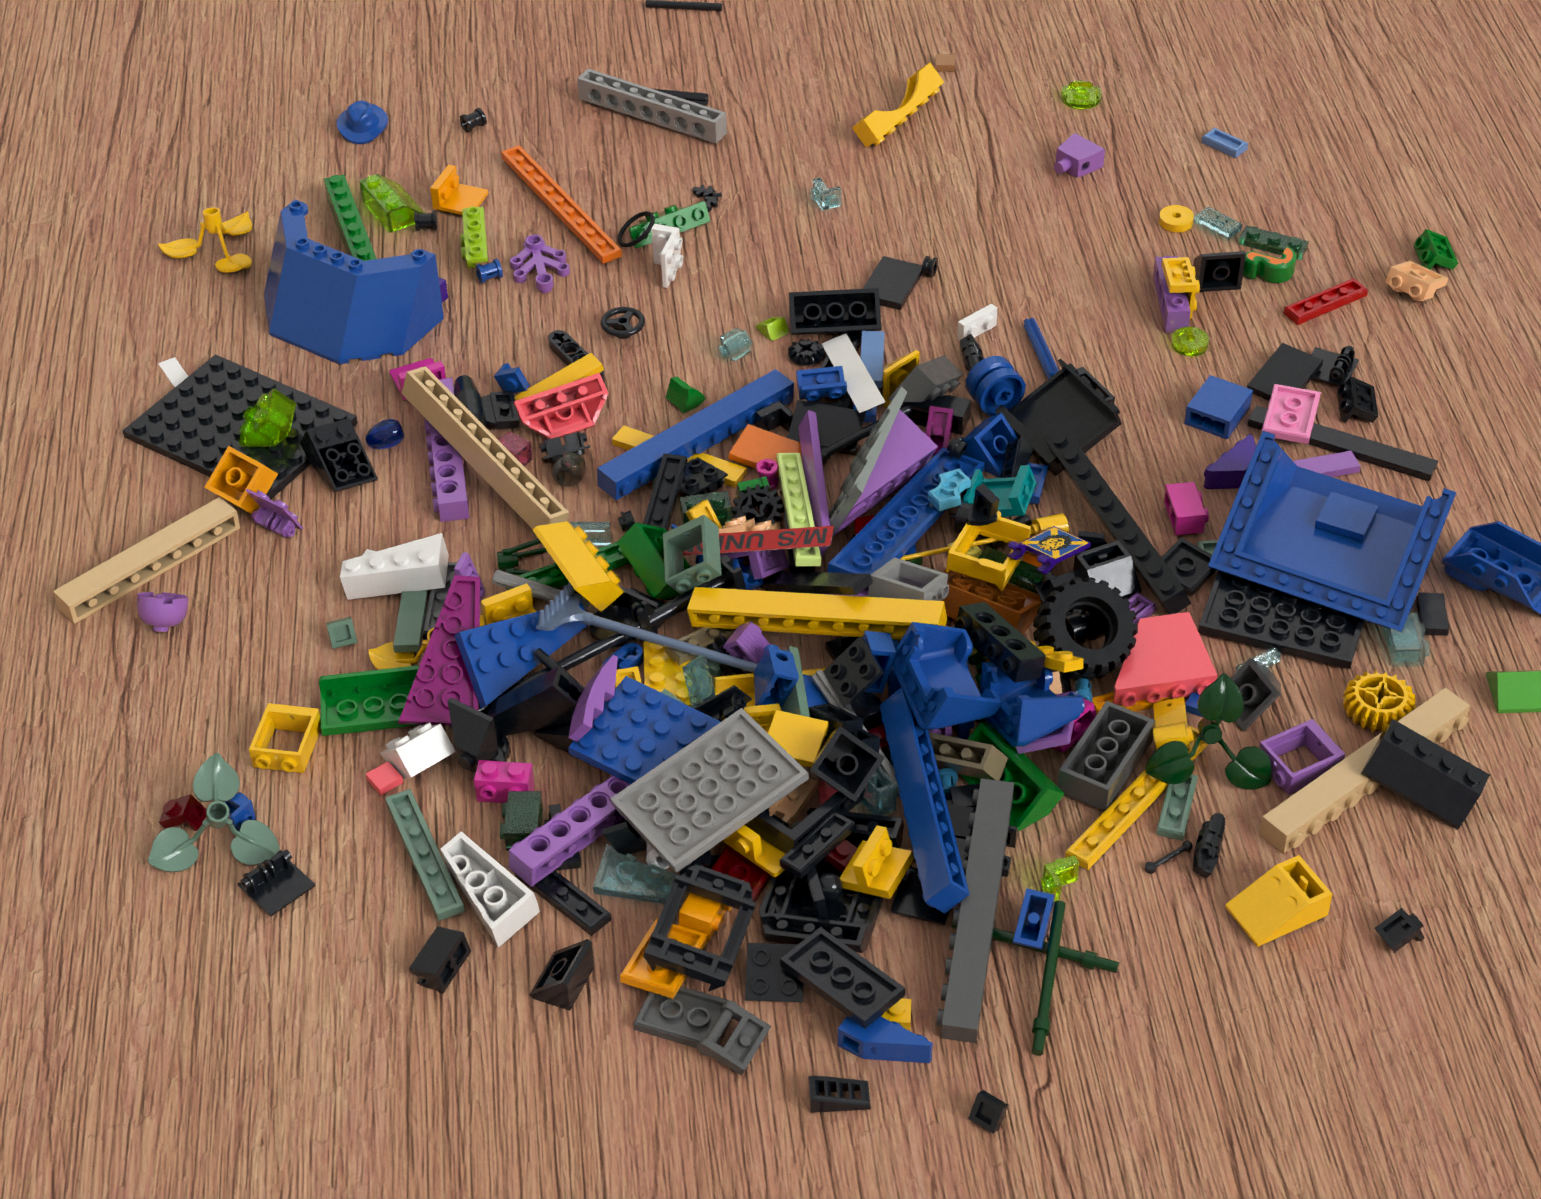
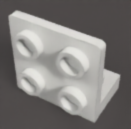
M654 224L652 227L654 264L661 265L663 288H668L670 282L675 280L678 268H681L683 264V255H681L680 251L682 238L680 237L679 228Z

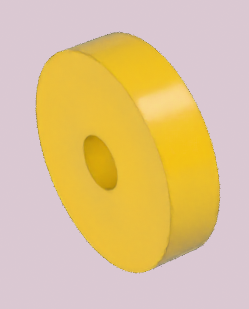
M1170 205L1160 211L1159 224L1167 231L1185 232L1193 226L1194 213L1187 207Z

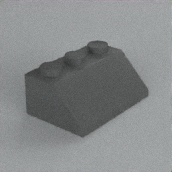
M943 355L917 365L888 399L892 401L902 386L907 391L903 402L934 400L938 395L943 396L948 391L950 393L953 392L960 385L958 380L964 374Z

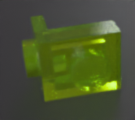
M1075 855L1059 858L1054 862L1044 865L1041 885L1045 893L1054 894V902L1060 900L1061 886L1078 881L1079 861Z

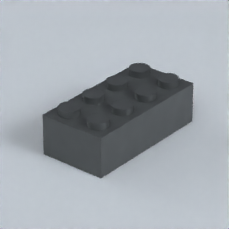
M1106 701L1059 769L1058 787L1065 795L1105 811L1112 804L1151 745L1155 720Z

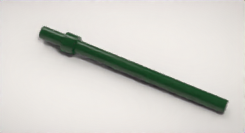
M1063 901L1054 902L1037 1018L1033 1020L1032 1033L1034 1034L1032 1054L1037 1056L1043 1055L1045 1039L1050 1032L1051 1022L1048 1019L1066 903Z
M952 920L951 927L957 929V925H953ZM998 928L993 929L992 939L1047 954L1048 942L1044 941L1041 950L1014 944L1015 933ZM1059 946V958L1081 963L1082 967L1092 970L1099 968L1113 973L1118 971L1119 962L1099 957L1098 953L1086 950L1084 953Z

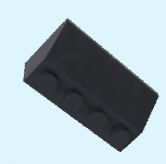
M879 288L789 292L791 335L882 331Z
M1394 719L1381 733L1361 772L1362 775L1457 830L1480 797L1490 774Z

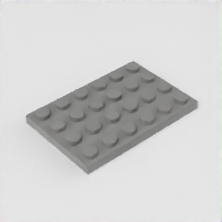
M741 708L610 798L612 806L677 873L809 779V775L787 751Z

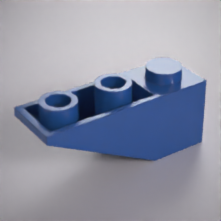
M847 1016L838 1028V1046L862 1059L930 1063L932 1061V1042L923 1035H916L903 1028L899 1023L889 1021L881 1016L865 1029Z

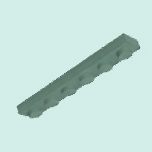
M411 789L385 797L387 808L437 920L441 921L465 912L464 904Z

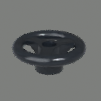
M616 307L610 309L602 316L600 324L607 334L620 339H626L643 329L645 318L635 308ZM625 313L617 319H609L616 314ZM633 315L638 318V324L635 327L630 324V319Z

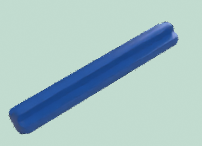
M1026 318L1024 320V328L1047 378L1050 379L1059 369L1034 318Z

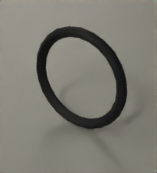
M644 211L631 217L618 234L619 245L631 247L641 242L650 233L655 223L653 213ZM649 216L650 224L637 239L624 243L622 236L630 224L640 217Z

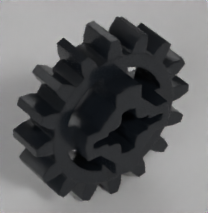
M756 484L755 490L748 486L747 493L744 494L740 491V499H733L735 507L731 508V512L734 515L732 518L746 516V520L754 518L755 525L771 520L772 524H775L776 521H783L781 514L785 512V509L782 505V498L778 496L775 489L770 491L768 485L761 489L759 484ZM755 506H757L758 509H760V510H759L760 513H761L760 515L758 514V512H757Z

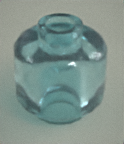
M734 328L720 336L721 345L718 346V349L723 358L728 356L730 360L737 361L751 352L750 346L753 343L745 329Z

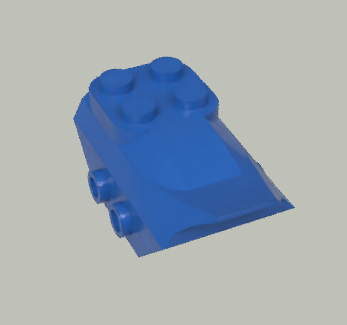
M1497 521L1470 527L1442 559V564L1445 565V572L1454 579L1475 590L1484 591L1491 589L1541 614L1540 542Z

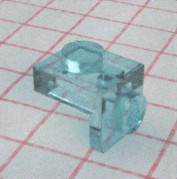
M821 177L813 179V188L810 189L811 198L817 202L821 210L842 205V190L840 187L828 189Z

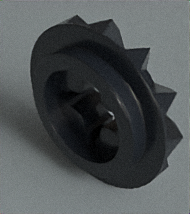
M810 338L807 341L800 339L799 342H792V346L788 347V356L796 364L813 365L823 359L824 348L818 341L812 342Z

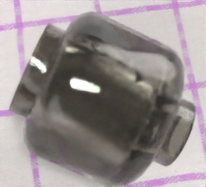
M574 452L561 454L553 465V478L561 486L573 487L577 485L585 473V461Z

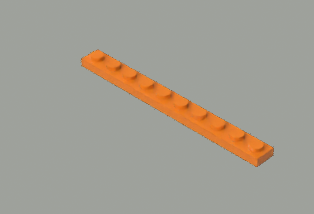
M520 145L501 151L502 159L603 264L622 257V250Z

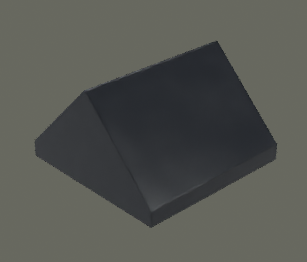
M586 939L555 951L529 996L535 1000L570 1011L594 969L592 942Z

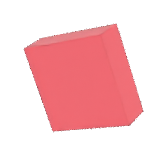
M389 761L366 773L367 781L380 795L404 783L403 777Z

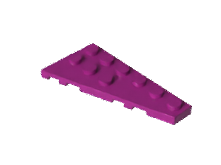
M454 575L398 724L425 725L430 722L431 725L451 726L448 700L450 698L478 710L479 702L454 635L465 630L480 627V577Z

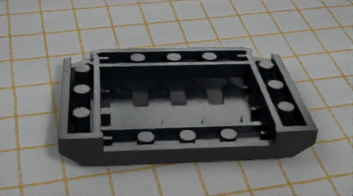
M810 808L809 810H807V816L810 815L817 808ZM848 812L844 815L855 822L856 829L846 840L857 848L862 841L869 839L877 825L887 827L892 847H901L904 829L903 818ZM795 821V822L790 826L791 830H792L795 826H797L800 822H799V821ZM824 859L815 866L818 877L824 873H833L838 875L839 878L842 875V872ZM784 870L777 877H771L759 912L766 941L799 944L818 928L822 927L853 951L863 953L868 948L884 898L842 888V893L837 898L825 900L829 918L818 919L805 876L800 879Z

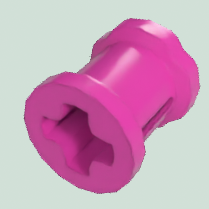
M763 459L757 463L756 470L759 473V478L767 477L770 489L774 490L778 485L776 477L778 465L774 460Z

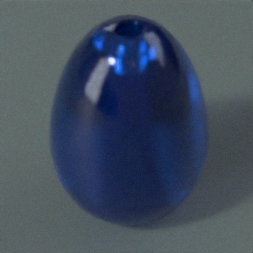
M386 419L373 426L366 434L365 440L371 448L386 449L398 445L405 435L398 420Z

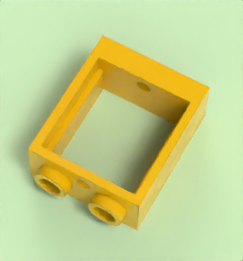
M268 703L249 748L253 767L304 773L321 731L319 709ZM275 729L305 732L298 752L267 749Z

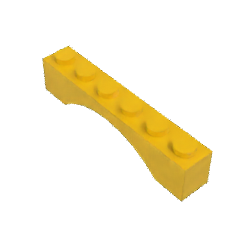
M931 63L926 64L907 79L905 96L897 110H874L857 122L852 129L865 147L871 144L877 146L885 140L884 135L888 136L896 130L895 125L899 126L907 120L906 115L909 117L918 110L916 106L921 107L929 101L928 96L932 97L940 91L938 87L944 81Z

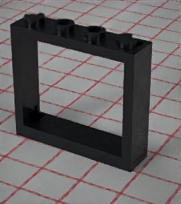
M865 788L855 803L837 791L792 830L765 812L760 813L746 823L745 826L786 854L832 811H836L843 816L864 799Z

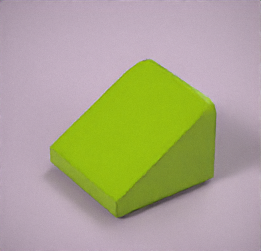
M771 317L756 325L757 330L771 341L789 333L786 320L783 317Z

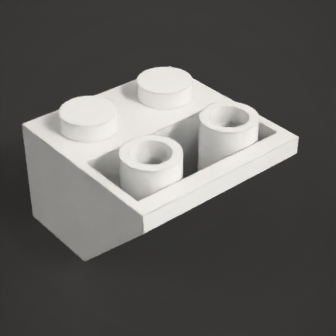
M429 722L409 730V736L398 737L385 744L387 749L380 752L386 762L389 761L403 779L415 776L456 751L442 725L432 726Z

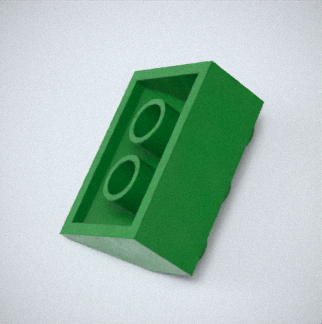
M635 523L617 541L622 550V556L631 563L635 575L644 582L647 587L646 591L651 597L670 600L681 595L665 583L663 534L667 531L665 528ZM683 556V558H684V570H686V569L690 568L691 566L689 565V563L687 562V560H686L685 557Z

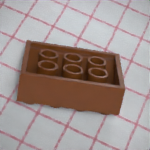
M952 570L942 572L948 574L947 584L949 585V592L947 597L941 601L945 603L947 616L951 617L955 623L960 606L986 602L1024 635L1034 621V618L1038 615L1037 610L1042 601L1037 593L1011 583H1007L1003 591H1001L996 584Z

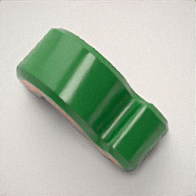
M1288 246L1281 258L1255 251L1247 252L1243 275L1249 279H1255L1258 275L1270 283L1279 284L1286 282L1295 272L1297 255Z

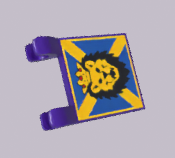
M1053 526L1020 543L1016 541L1010 542L1008 547L1013 549V552L1008 554V557L1018 560L1026 551H1029L1038 556V562L1043 563L1041 567L1037 568V571L1047 574L1055 564L1090 548L1091 543Z

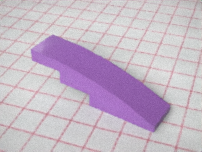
M613 655L585 686L572 716L568 738L578 742L592 728L593 721L603 712L604 702H609L614 697L617 656Z

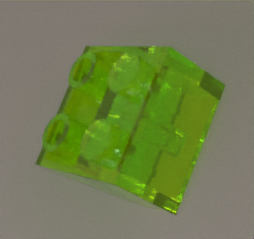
M275 388L268 394H262L257 404L253 407L249 406L243 414L244 423L239 430L241 435L238 444L241 446H276L290 434L296 402Z

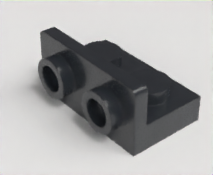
M1350 376L1337 390L1341 421L1347 422L1354 414L1360 419L1373 423L1378 418L1374 386Z

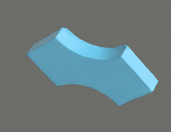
M960 469L938 474L939 485L928 492V500L938 511L961 505L960 493L971 487V479Z

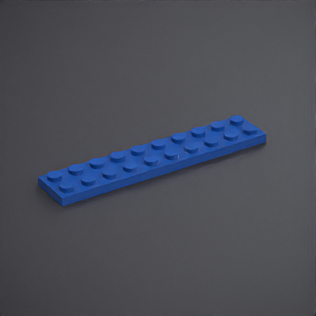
M942 448L828 563V572L871 575L894 557L901 559L946 511H938L928 500V492L939 485L938 474L960 469L972 479L976 469L984 471L985 462L966 455H962L958 460L955 458L951 459L948 457L949 451L946 448Z

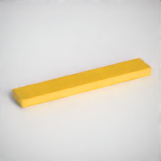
M623 426L612 438V445L629 451L654 436ZM703 452L701 454L696 453L687 459L689 462L698 457L728 474L724 478V484L734 488L737 487V484L747 474L746 467Z

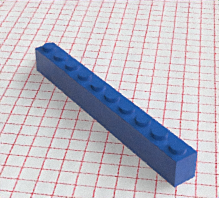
M776 369L601 465L597 468V486L614 500L630 494L657 476L664 453L686 456L687 459L696 453L701 454L722 440L738 433L748 424H754L757 411L778 401L783 405L789 404L793 401L794 382Z
M901 687L879 705L882 714L881 720L886 731V740L891 753L890 758L893 762L894 775L900 791L899 797L902 800L904 817L908 825V836L912 843L913 857L916 860L919 872L918 878L922 885L923 899L928 906L935 907L946 913L970 894L929 731L919 726Z

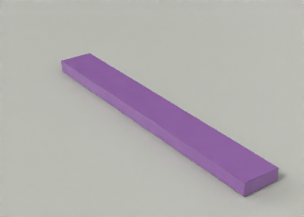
M808 410L798 427L803 470L815 527L830 526L817 417L815 412ZM829 546L819 547L821 557Z

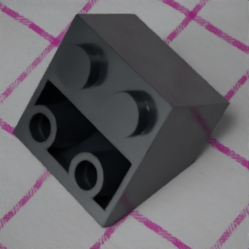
M1119 540L1075 554L1073 571L1079 570L1083 580L1086 577L1095 578L1096 583L1104 580L1109 583V588H1118L1121 591L1119 595L1123 599L1131 597L1136 593H1141L1132 557Z

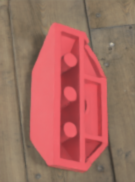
M600 373L514 401V405L523 425L547 439L561 438L564 435L593 427L609 393Z

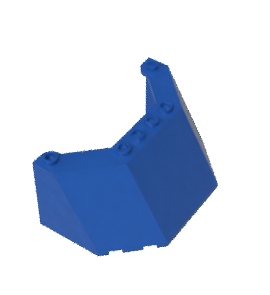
M295 199L281 210L264 290L270 336L340 365L349 363V359L361 358L362 361L379 359L381 358L380 355L393 353V356L403 355L444 319L435 254L423 249H416L408 255L363 261L308 239L304 217L308 213L307 204Z

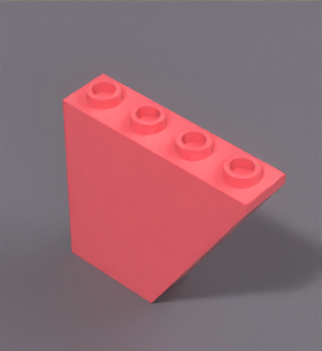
M1190 612L1139 619L1138 633L1134 636L1136 643L1134 648L1130 650L1131 654L1123 662L1114 687L1113 703L1127 707L1141 700L1155 703L1162 697H1171V699L1179 697L1189 698L1191 693L1198 692L1200 695L1207 686L1217 679L1218 675Z

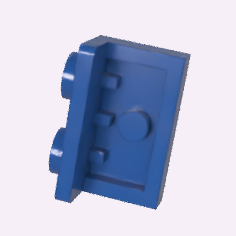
M842 366L796 371L800 400L815 401L822 397L836 399L846 395L847 382L844 379Z

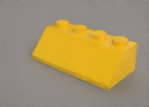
M566 521L540 525L532 529L573 588L598 610L604 611L624 593L618 584L621 580L612 570L608 571L607 568L610 565L601 555L597 556L596 553L599 550L590 540L586 541L588 535L579 525L575 528Z

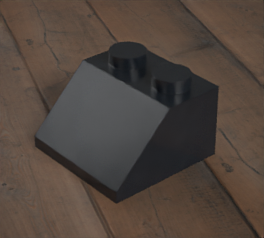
M1245 251L1200 254L1194 258L1195 279L1199 280L1200 283L1199 292L1241 289L1246 257Z

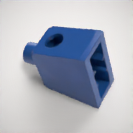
M768 645L764 648V654L754 671L755 706L779 703L782 708L799 680L794 657L790 651L780 650L777 645Z

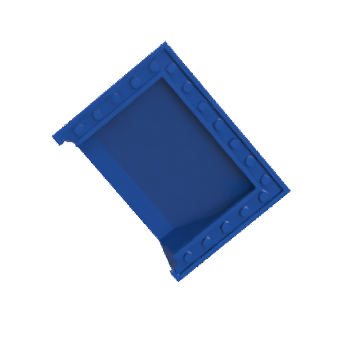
M1262 431L1208 567L1402 633L1455 499L1456 492L1444 488L1440 498L1432 499V497L1427 496L1424 505L1420 506L1299 467L1274 441L1275 434ZM1331 492L1379 506L1378 512L1363 542L1315 527L1316 519Z

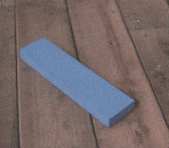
M862 331L860 358L877 388H882L885 331Z

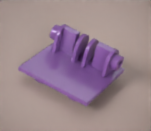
M246 489V492L260 506L259 510L254 511L252 514V519L256 524L269 530L271 529V531L285 538L292 537L295 534V527L303 529L297 521L298 517L287 510L288 506L278 499L274 502L270 500L269 496L259 490L255 493Z

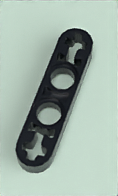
M556 330L548 335L550 349L567 366L588 354L565 331ZM574 351L575 353L567 354L566 352ZM604 371L600 372V375L603 379V382H605Z

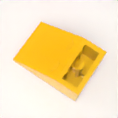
M1298 855L1275 865L1226 903L1225 908L1254 944L1259 947L1328 916L1333 894L1302 857Z

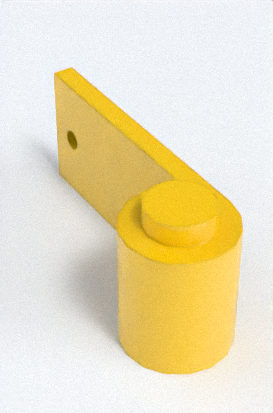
M1184 697L1153 703L1155 719L1153 734L1156 748L1158 749L1170 741H1182L1186 744L1187 748H1191L1190 742H1195L1192 726H1188Z

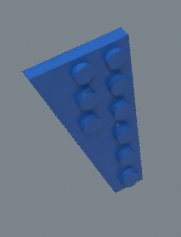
M581 602L579 604L580 609L585 611L583 604ZM540 611L455 634V639L480 708L487 706L541 663L533 656L538 648H541L550 656L587 625L579 621L563 623L552 631L536 629V625L538 624Z

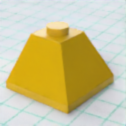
M918 350L903 355L883 367V398L885 400L883 407L887 408L891 401L888 398L911 371L919 365L920 352Z

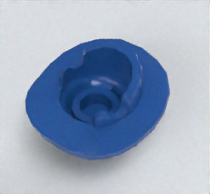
M359 100L352 103L347 110L339 115L336 125L339 133L347 141L353 144H366L377 138L384 131L389 119L382 108L367 101Z

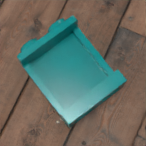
M1021 465L1017 476L1009 478L985 479L981 469H976L971 479V487L967 489L966 494L963 496V502L973 504L976 487L984 484L999 498L998 511L1001 512V517L1024 516L1036 486V480L1030 465Z

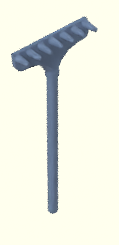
M570 582L568 585H564L563 590H559V596L555 595L554 600H550L549 605H545L544 610H540L538 624L536 625V629L552 631L563 623L579 621L584 625L597 626L754 673L758 665L751 661L586 612L579 607L583 596L574 593V588Z

